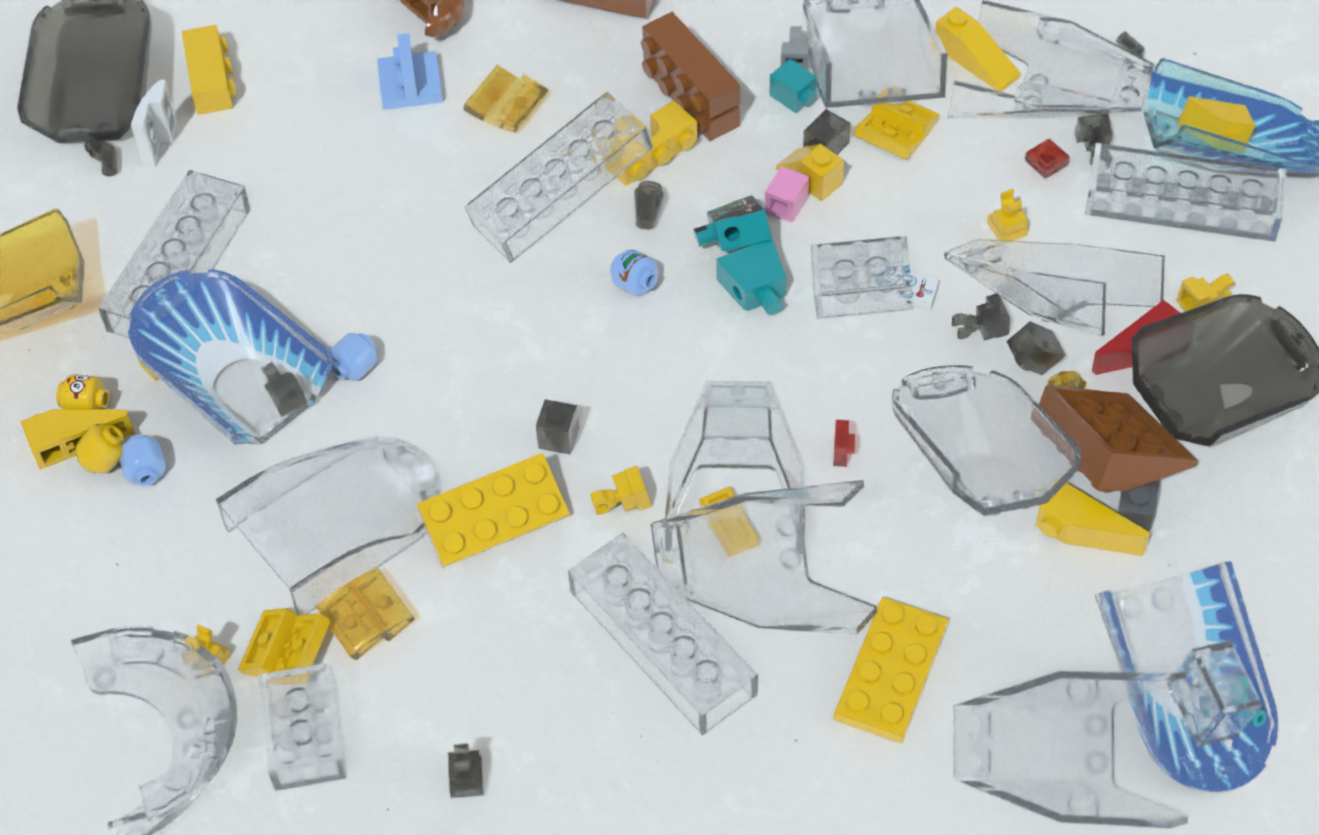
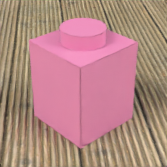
M781 166L765 191V213L793 223L809 197V176Z

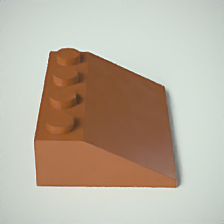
M1046 385L1032 420L1042 430V434L1058 447V451L1067 456L1075 465V469L1084 474L1091 482V486L1101 492L1109 493L1111 490L1129 491L1194 467L1197 463V459L1129 393Z

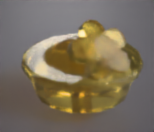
M1061 371L1051 376L1047 381V385L1084 389L1086 381L1076 371Z

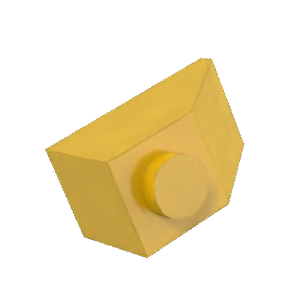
M1188 96L1178 119L1179 126L1214 147L1243 152L1255 128L1246 105Z
M822 144L797 148L776 165L777 171L782 166L809 176V193L820 201L826 199L843 183L844 160Z

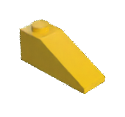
M957 6L936 21L933 47L999 93L1020 78L1021 73L979 21Z
M52 409L20 421L40 470L77 456L75 447L78 441L95 424L113 425L123 433L124 437L135 433L127 411L118 409Z
M1063 480L1059 482L1039 507L1035 525L1048 537L1056 538L1064 544L1139 556L1146 552L1151 534Z

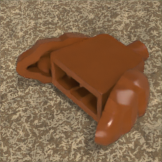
M399 0L426 24L425 35L432 38H440L462 20L465 12V0Z

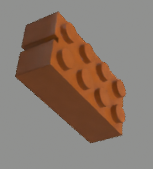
M672 11L643 25L641 47L644 58L642 68L648 77H652L658 83L661 92L665 96L668 95L697 121V132H702L709 141H712L740 127V107L738 106L740 104V84Z

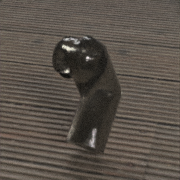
M1128 32L1121 33L1116 43L1126 51L1123 54L1124 65L1130 69L1138 68L1143 63L1145 48Z

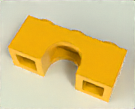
M674 100L650 115L652 138L638 139L625 130L602 145L603 166L626 187L634 181L642 179L656 167L666 164L672 157L683 150L691 148L697 142V121Z

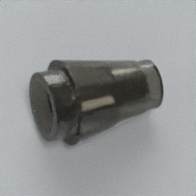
M640 182L638 188L634 190L636 226L640 229L650 230L654 228L664 200L663 188L656 182Z

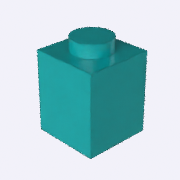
M792 59L787 60L770 74L769 96L794 113L799 112L805 106L811 105L817 96V76Z

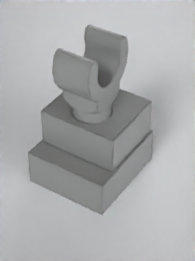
M790 26L789 42H783L781 45V65L787 60L792 59L808 70V43H801L802 26Z

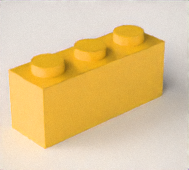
M217 24L181 31L191 92L197 115L232 109L231 96L236 95L233 77H227V75L233 74L229 56L224 57L225 53H229L225 35L219 36Z

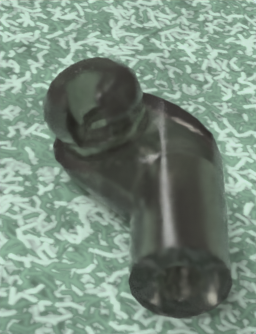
M89 138L84 145L85 151L92 158L101 162L103 175L114 176L117 173L116 149L105 141Z

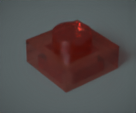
M1050 138L1028 150L1025 154V161L1045 179L1067 166L1070 156Z
M836 419L833 466L847 467L848 454H854L855 434L849 433V420Z

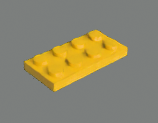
M543 453L421 501L416 505L443 568L567 518L570 515Z
M881 597L834 712V720L902 744L948 627L949 619Z

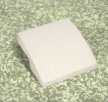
M159 80L150 88L139 103L132 119L131 128L143 166H156L160 144L173 143L177 119L166 80Z

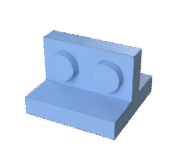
M409 33L398 34L399 47L393 48L394 56L377 58L383 110L442 103L436 51L412 54Z

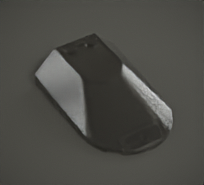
M62 0L52 7L46 5L35 17L30 31L17 105L21 123L57 143L119 140L131 128L135 111L146 94L152 21L143 0Z
M1236 294L1143 326L1131 338L1133 385L1162 426L1178 440L1211 447L1301 408L1319 393V347L1304 325L1281 306L1274 309L1262 303L1261 297L1255 295Z

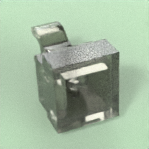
M1109 114L1078 117L1074 135L1077 143L1084 142L1086 152L1091 151L1089 158L1090 166L1092 168L1095 167L1097 157H1103L1106 165L1110 166L1112 152L1109 146L1113 132Z
M999 293L986 296V303L976 306V315L963 313L953 315L951 325L953 327L964 325V327L957 329L958 339L969 337L971 332L979 328L985 341L1009 335L1010 316Z
M273 362L260 368L268 382L264 387L281 417L308 403L297 379L292 373L286 372L281 375Z
M469 743L454 744V752L448 753L449 792L451 798L484 795L483 763L479 750L470 751Z

